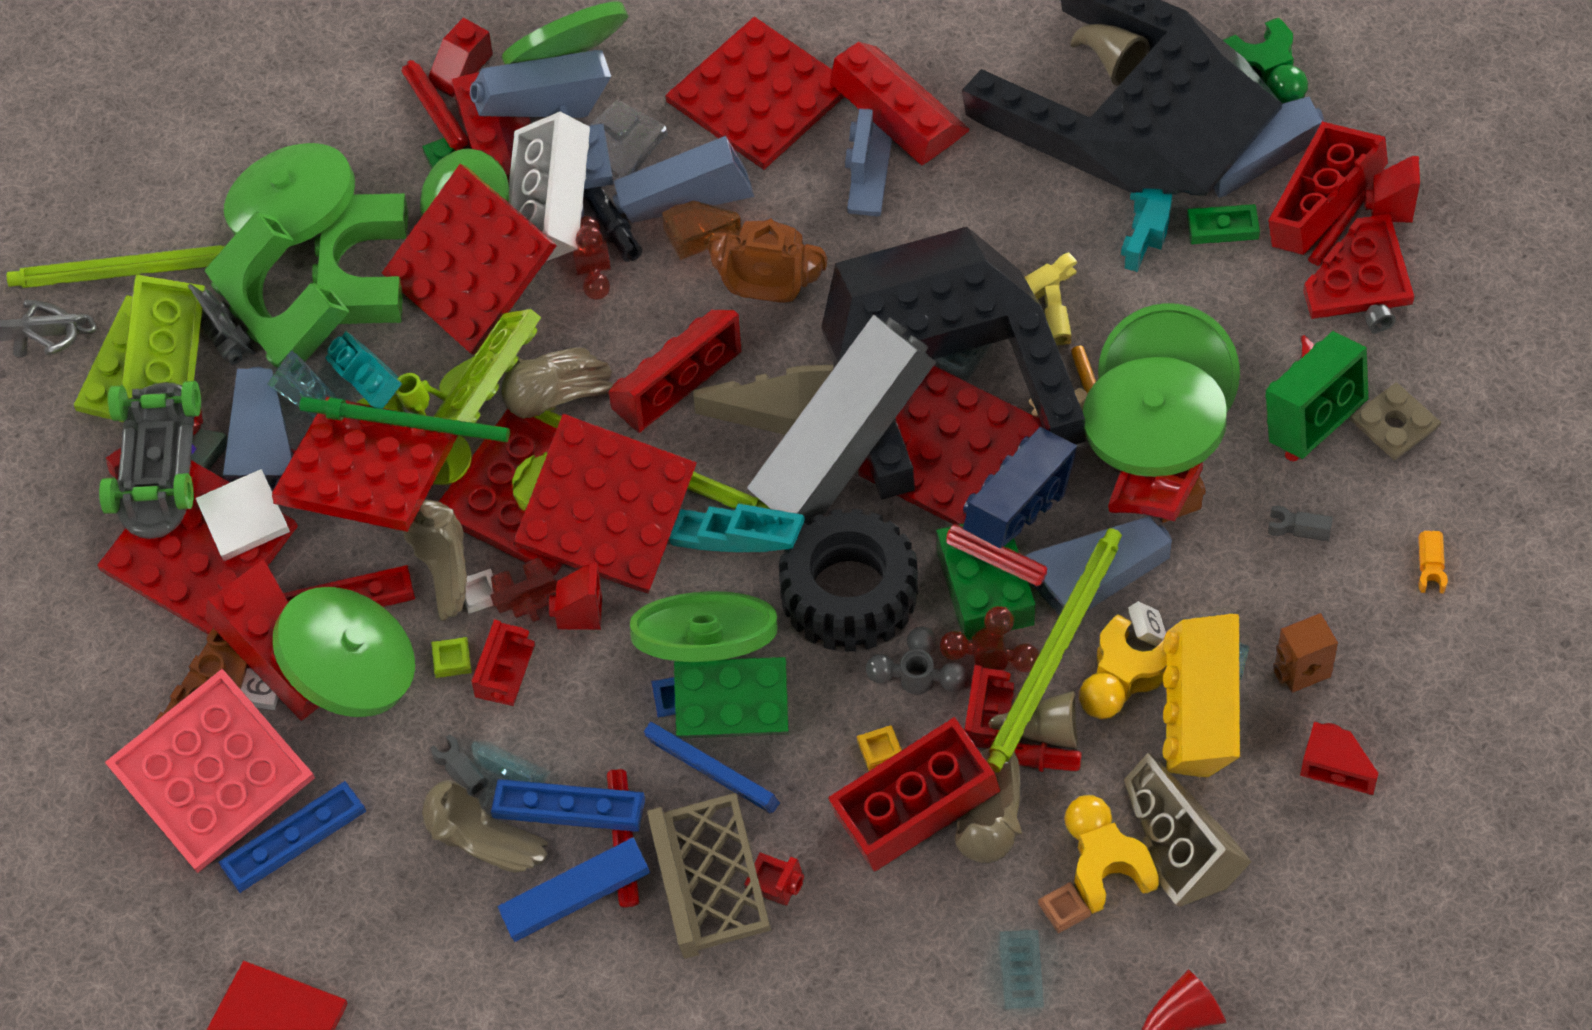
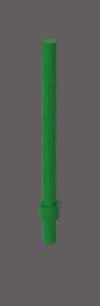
M302 397L299 405L300 411L325 414L327 419L340 421L343 418H351L508 442L510 435L509 428L347 404L344 399L331 397L328 401Z

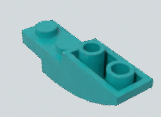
M1143 189V193L1136 192L1130 194V200L1134 201V213L1136 214L1132 223L1133 235L1132 237H1125L1121 249V255L1125 256V269L1138 272L1148 246L1162 250L1167 235L1172 194H1163L1162 189Z
M347 331L341 337L335 338L329 345L328 354L325 359L341 377L357 389L371 406L383 409L402 385L397 379L398 376Z

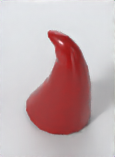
M1188 969L1159 999L1146 1017L1141 1030H1194L1205 1026L1226 1024L1227 1022L1210 990Z

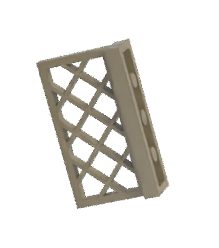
M736 793L663 812L661 807L647 811L677 941L684 959L698 956V950L771 931ZM732 806L734 815L726 828L710 820L716 810ZM691 818L699 823L688 838L676 831L675 821ZM736 825H737V829H738V833H739V834L733 832V830H734V828L736 827ZM706 826L721 833L712 849L696 842ZM728 838L742 845V849L734 861L719 854ZM679 841L684 843L682 849H680ZM691 848L707 855L697 871L686 866L683 861ZM714 859L729 866L720 883L704 875ZM744 859L746 861L747 868L741 865ZM736 871L750 877L751 882L743 894L727 887ZM687 874L693 877L690 882H688ZM700 881L715 888L706 904L692 898V892ZM722 892L738 900L728 916L713 909ZM752 893H754L755 901L749 898ZM746 904L759 912L761 921L743 925L735 919ZM695 908L701 910L698 916L696 915ZM708 914L724 922L717 933L702 937L700 926Z

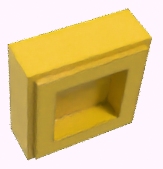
M892 725L857 736V743L869 771L902 750Z

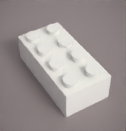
M557 112L515 130L509 178V204L557 245L546 261L577 250L580 240L579 232L583 209L582 202L586 179L585 172L590 127L562 112Z

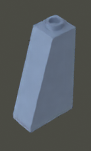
M602 50L481 69L476 80L471 84L470 98L475 103L479 116L548 117L561 112L560 106L566 105L568 116L582 118L588 116L609 82L611 74Z
M1310 97L1282 104V109L1213 187L1218 198L1228 195L1309 146L1321 122H1324L1321 110L1319 108L1315 109Z
M724 136L614 180L617 194L613 196V201L620 215L625 213L630 222L634 223L755 196L746 168L727 137Z
M262 367L237 369L223 477L231 483L262 469L273 492L293 457L276 381L272 369H264Z
M1150 516L1112 527V529L1118 530L1122 534L1118 544L1119 549L1107 573L1102 578L1087 611L1170 558L1172 539L1165 527L1162 525L1158 526ZM1107 529L1025 555V557L1048 568L1044 582L1040 586L1032 585L1059 616L1079 577L1083 574L1099 539L1104 537Z

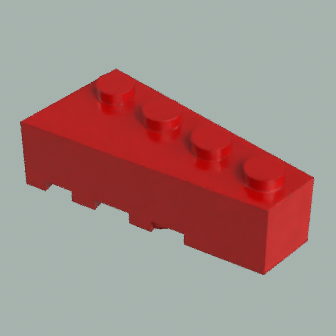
M1322 121L1268 220L1272 247L1304 255L1373 181V176L1380 173L1388 164L1386 137Z

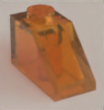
M694 200L675 205L669 210L662 212L664 232L680 260L708 250L710 237L714 233L722 232L739 236L742 230L741 217L737 212Z

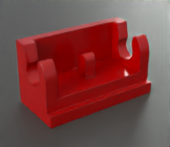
M494 619L471 681L475 698L514 706L535 647V641L527 639L529 635L528 630L501 623V621Z
M974 665L964 731L976 747L987 749L991 748L999 732L997 729L990 728L989 720L994 716L1010 711L1014 683L1008 682L1011 677L1009 672Z

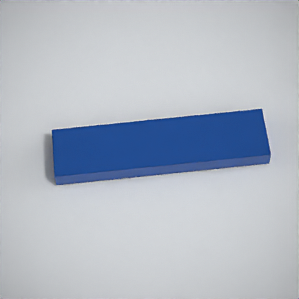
M650 721L644 730L645 736L652 744L766 812L773 813L779 806L780 802L773 793Z
M498 779L491 815L495 819L639 832L645 795L644 792Z
M346 781L226 856L218 863L237 891L241 893L365 813V806Z
M632 837L497 907L510 936L516 942L651 872L635 839Z

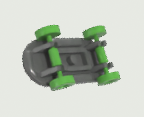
M185 381L182 385L163 382L152 384L141 390L132 389L133 397L131 399H128L123 385L111 386L109 389L108 407L111 419L113 421H124L118 482L116 478H103L101 480L99 488L100 505L104 514L117 513L122 525L131 534L140 538L155 539L169 534L181 523L186 510L192 508L194 490L190 476L194 416H199L201 411V394L197 381Z

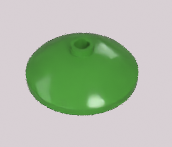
M461 149L446 155L432 168L423 184L420 196L421 217L459 164L467 166L509 203V184L505 171L495 158L480 150Z

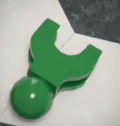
M1280 18L1264 22L1266 25L1264 34L1266 41L1263 43L1249 44L1237 35L1222 39L1245 58L1282 104L1305 97L1308 91V81L1305 73L1294 66L1291 49L1293 33Z

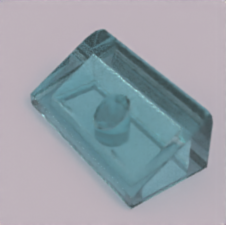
M474 741L471 745L475 764L508 780L544 783L550 774L549 770L491 742Z

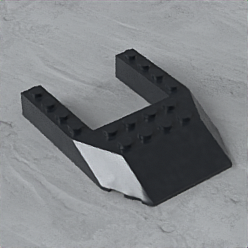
M1061 0L1062 11L1077 20L1087 24L1102 23L1128 30L1146 38L1150 45V52L1091 117L1085 116L983 69L962 89L967 117L1131 193H1143V189H1162L1163 194L1176 195L1178 193H1187L1189 195L1206 196L1282 109V103L1244 57L1189 12L1162 0Z
M963 227L835 263L821 326L834 367L873 315L884 322L889 317L907 329L904 333L907 339L913 335L929 347L925 353L933 360L1009 339L1042 427L1075 445L1086 442L1085 417L1039 301L1022 272L971 229ZM894 419L866 457L881 500L915 490L913 466L897 421Z

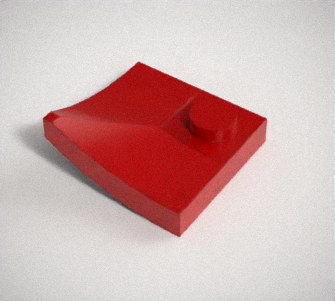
M1203 462L1184 472L1167 476H1139L1121 471L1108 504L1109 512L1144 514L1175 522L1203 470Z

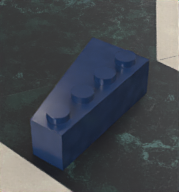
M1039 427L1031 437H1024L1017 452L1013 456H1006L999 471L995 475L990 474L984 481L982 489L977 494L972 493L968 497L963 508V512L966 513L963 529L1001 549L1021 533L1025 523L1031 525L1036 521L1039 511L1046 513L1052 507V499L1057 502L1062 500L1066 492L1077 445L1042 427Z

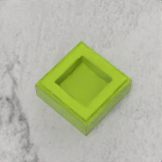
M467 637L431 642L435 678L472 673Z

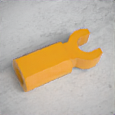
M1423 531L1418 536L1420 571L1422 572L1418 583L1421 593H1425L1427 582L1435 581L1439 584V592L1444 594L1448 579L1443 571L1445 569L1443 533L1440 531Z

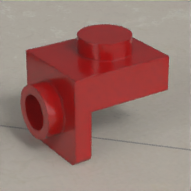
M760 852L754 864L762 895L764 898L787 906L791 896H796L803 885L804 874L802 873L799 860L790 857L788 862ZM747 877L744 883L745 889L751 882L750 877Z

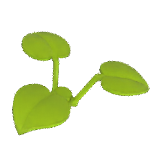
M473 357L457 365L443 377L439 386L440 391L430 386L427 380L421 381L419 376L414 373L401 375L397 379L402 385L384 408L404 412L405 408L409 412L427 416L424 410L429 405V393L444 401ZM362 398L361 400H359V401L356 402V403H361V404L370 405V404L365 400V398ZM458 435L433 483L434 485H449L459 480L467 472L471 464L472 452L464 437Z

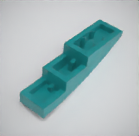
M738 504L735 511L709 506L706 513L681 509L669 541L671 545L677 547L735 553L793 549L805 517L801 514Z

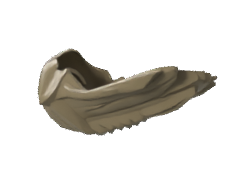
M580 347L547 353L530 360L518 358L515 366L506 373L501 387L502 400L506 408L517 417L523 419L532 418L543 414L545 411H553L556 409V406L574 399L609 393L613 386V383L608 382L612 375V370L608 363L596 360L597 357L595 355H591L587 349Z
M424 500L408 532L403 531L406 542L412 545L414 555L428 566L433 575L440 620L445 621L448 617H455L459 611H462L465 601L467 573L462 543L464 534L460 522L453 513V509L438 501Z
M990 748L980 752L986 761L990 756ZM1013 752L1010 760L1004 763L999 773L994 772L1001 791L964 814L963 820L957 822L955 844L963 856L975 862L992 863L999 861V859L1004 858L1010 852L1016 836L1022 834L1017 819L1020 803V767L1015 752Z
M445 780L436 784L427 793L423 803L422 815L423 823L427 831L432 835V839L440 840L451 847H460L468 854L513 873L523 872L527 868H533L534 865L543 864L547 858V852L543 848L548 844L545 839L494 819L481 808L480 799L468 795L467 789L452 780Z

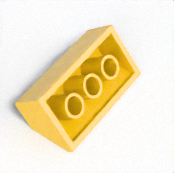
M1238 614L1184 619L1165 634L1163 650L1167 653V667L1163 675V685L1167 688V703L1163 709V721L1166 723L1163 757L1166 759V769L1170 773L1210 777L1240 758Z

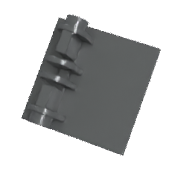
M189 284L188 287L203 307L200 325L208 334L209 339L213 342V345L217 348L224 361L234 365L242 360V355L246 351L252 355L257 354L250 344L253 339L248 335L247 330L242 325H237L233 320L236 317L229 310L230 305L225 301L219 303L209 290L201 291L192 284Z

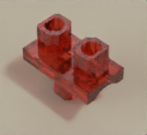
M535 558L522 565L527 580L518 584L514 583L509 571H503L491 577L494 593L490 597L499 613L512 609L516 618L529 614L533 623L540 620L537 610L549 605L546 595L556 592L557 580L551 570H547L540 558Z

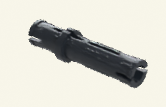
M602 186L584 189L583 195L606 230L604 234L608 241L614 243L624 261L629 262L630 259L631 261L638 259L643 249L633 237L629 222L620 216Z

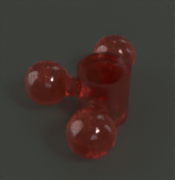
M582 216L580 229L575 237L578 249L573 251L577 275L588 274L583 282V290L586 296L593 300H600L606 297L610 291L608 278L600 273L611 270L607 242L603 240L598 221L591 216Z
M996 606L988 610L984 618L986 628L979 630L973 636L972 642H969L967 637L959 631L947 632L940 640V651L947 659L959 660L966 654L974 655L975 665L988 669L1004 670L1009 661L1016 670L1030 672L1039 656L1037 648L1028 643L1019 644L1014 649L1006 648L1003 635L1012 629L1014 618L1010 610L1003 606ZM988 650H995L992 653H984Z

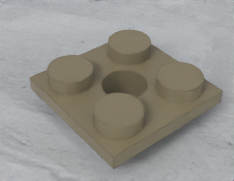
M1397 382L1350 416V421L1394 461L1441 426V421ZM1396 418L1401 420L1404 426L1400 428L1390 427L1386 421Z

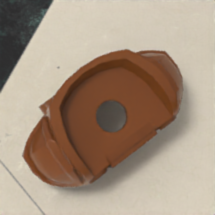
M772 218L764 221H745L739 236L722 232L714 233L708 243L712 266L718 270L724 285L731 293L744 298L779 303L792 302L799 294L801 286L807 287L809 283L817 281L822 271H826L828 259L821 247L809 244L803 245L802 234L796 231V228L773 221Z

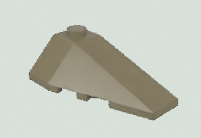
M833 365L796 366L787 368L786 375L769 379L767 374L755 376L754 382L744 385L731 381L693 390L695 414L786 435L833 371Z
M1147 753L1125 777L1124 783L1135 816L1140 819L1146 836L1143 838L1144 844L1151 851L1159 876L1158 883L1175 905L1181 907L1226 890L1251 863V860L1234 839L1152 754Z

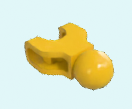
M1119 614L1100 633L1099 647L1097 649V673L1085 679L1079 690V701L1082 709L1089 716L1097 719H1107L1115 716L1121 711L1124 703L1132 694L1148 692L1158 688L1163 683V675L1167 667V653L1163 650V641L1152 651L1141 652L1131 648L1126 643V639L1129 636V626L1132 621Z
M1094 795L1079 796L1072 801L1066 809L1064 820L1067 830L1075 839L1079 840L1077 848L1080 858L1077 864L1074 884L1078 893L1091 910V913L1094 914L1104 909L1106 892L1102 879L1109 874L1122 873L1130 876L1143 894L1157 890L1159 876L1146 845L1135 838L1127 837L1120 833L1115 822L1112 823L1111 810L1105 801Z

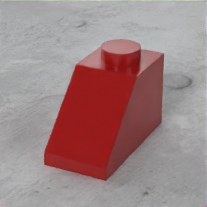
M463 17L443 38L428 76L436 89L453 98L452 78L476 73L491 58L493 51L489 31Z
M1410 156L1373 176L1371 189H1365L1364 208L1365 210H1371V216L1390 214L1392 222H1413L1420 187L1419 156Z
M589 563L557 581L556 595H550L549 616L555 617L557 629L601 630L603 596L597 563Z
M1314 722L1303 758L1300 776L1374 795L1379 773L1351 731L1344 730L1333 723L1321 724Z

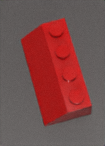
M858 41L834 58L829 83L858 109L873 110V122L921 166L969 132L970 129L877 46Z
M479 72L452 78L455 101L465 135L468 138L469 149L480 150L495 158L505 171L509 184L514 132L531 124L530 117L479 116L475 103L470 98L471 84L476 80Z
M711 310L703 317L696 318L687 330L678 337L669 339L659 352L652 357L645 358L636 370L627 377L618 379L609 390L611 409L638 433L642 432L742 352L739 314L734 310Z

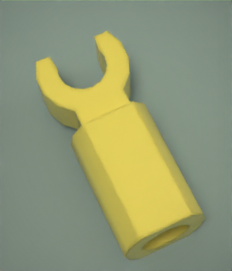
M1069 252L1065 253L1054 264H1045L1024 278L1036 298L1039 299L1046 295L1045 286H1060V281H1065L1077 273L1072 267L1077 264V260Z
M1059 285L1045 286L1046 296H1044L1046 308L1044 315L1056 345L1070 344L1071 330L1067 308L1061 303Z

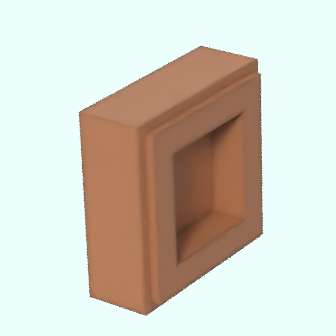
M1071 882L1038 899L1039 906L1058 934L1091 916V910Z

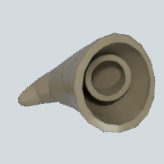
M1102 23L1082 26L1074 33L1070 42L1071 47H1077L1081 44L1088 45L1098 55L1112 84L1117 87L1150 52L1149 42L1143 36Z
M1074 690L1041 700L1030 721L1027 723L1021 738L1077 750ZM1008 713L992 717L989 720L990 728L1000 730Z

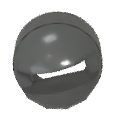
M1385 304L1371 305L1365 314L1366 324L1373 334L1390 329L1396 322L1393 312ZM1381 322L1382 328L1380 329L1375 324Z

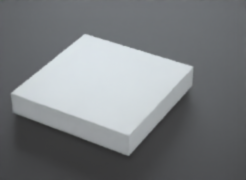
M262 469L196 498L223 561L290 532L279 506L273 504L272 491Z

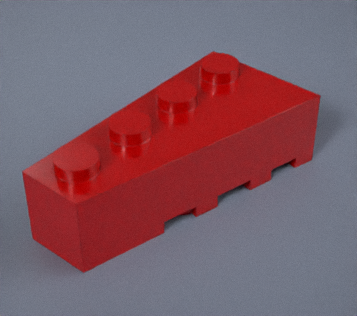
M262 559L207 600L205 620L297 718L302 721L317 710L319 706L306 699L290 684L277 663L273 649V630L278 617L288 604V601L265 560Z

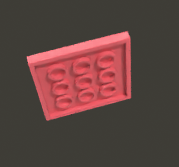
M223 669L105 761L108 768L197 874L315 779L311 770Z

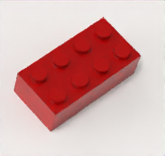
M953 717L828 797L835 816L873 872H875L1001 790L994 771L957 719Z

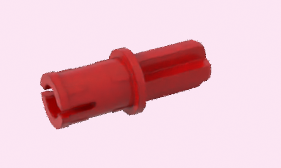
M1042 742V745L1018 743L1014 750L1019 766L1039 768V772H1044V768L1076 772L1081 767L1082 754L1077 750L1047 747L1045 742Z

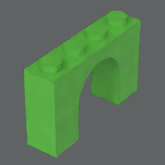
M405 193L353 195L342 215L332 225L322 231L321 236L315 237V255L319 257L318 264H313V283L331 288L349 310L347 316L339 324L402 322L403 292L399 276L357 277L341 270L338 263L345 251L359 242L407 238L409 211Z
M255 212L204 271L212 280V288L229 302L231 313L242 320L248 327V335L255 342L261 344L267 352L265 355L267 360L279 369L283 367L296 370L305 363L347 316L349 310L331 288L310 283L285 312L276 317H272L269 314L263 300L265 277L273 264L294 240L276 217Z

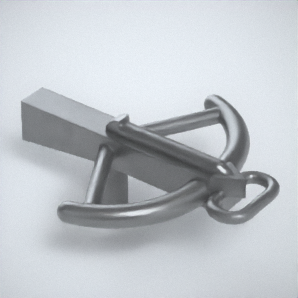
M25 300L23 305L29 308V310L21 319L0 320V342L14 339L13 354L17 357H25L27 355L29 337L46 347L44 349L46 355H52L70 347L75 341L77 334L93 333L97 327L93 318L87 314H68L63 309L50 303ZM37 309L52 314L49 316L32 317ZM86 319L91 328H82V325L86 324ZM66 335L57 344L41 336Z

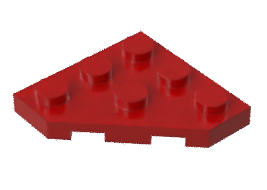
M1390 214L1356 218L1349 227V232L1341 242L1336 243L1324 258L1323 264L1317 272L1308 278L1304 284L1303 292L1311 319L1365 312L1371 305L1385 304L1388 308L1413 305L1415 296Z

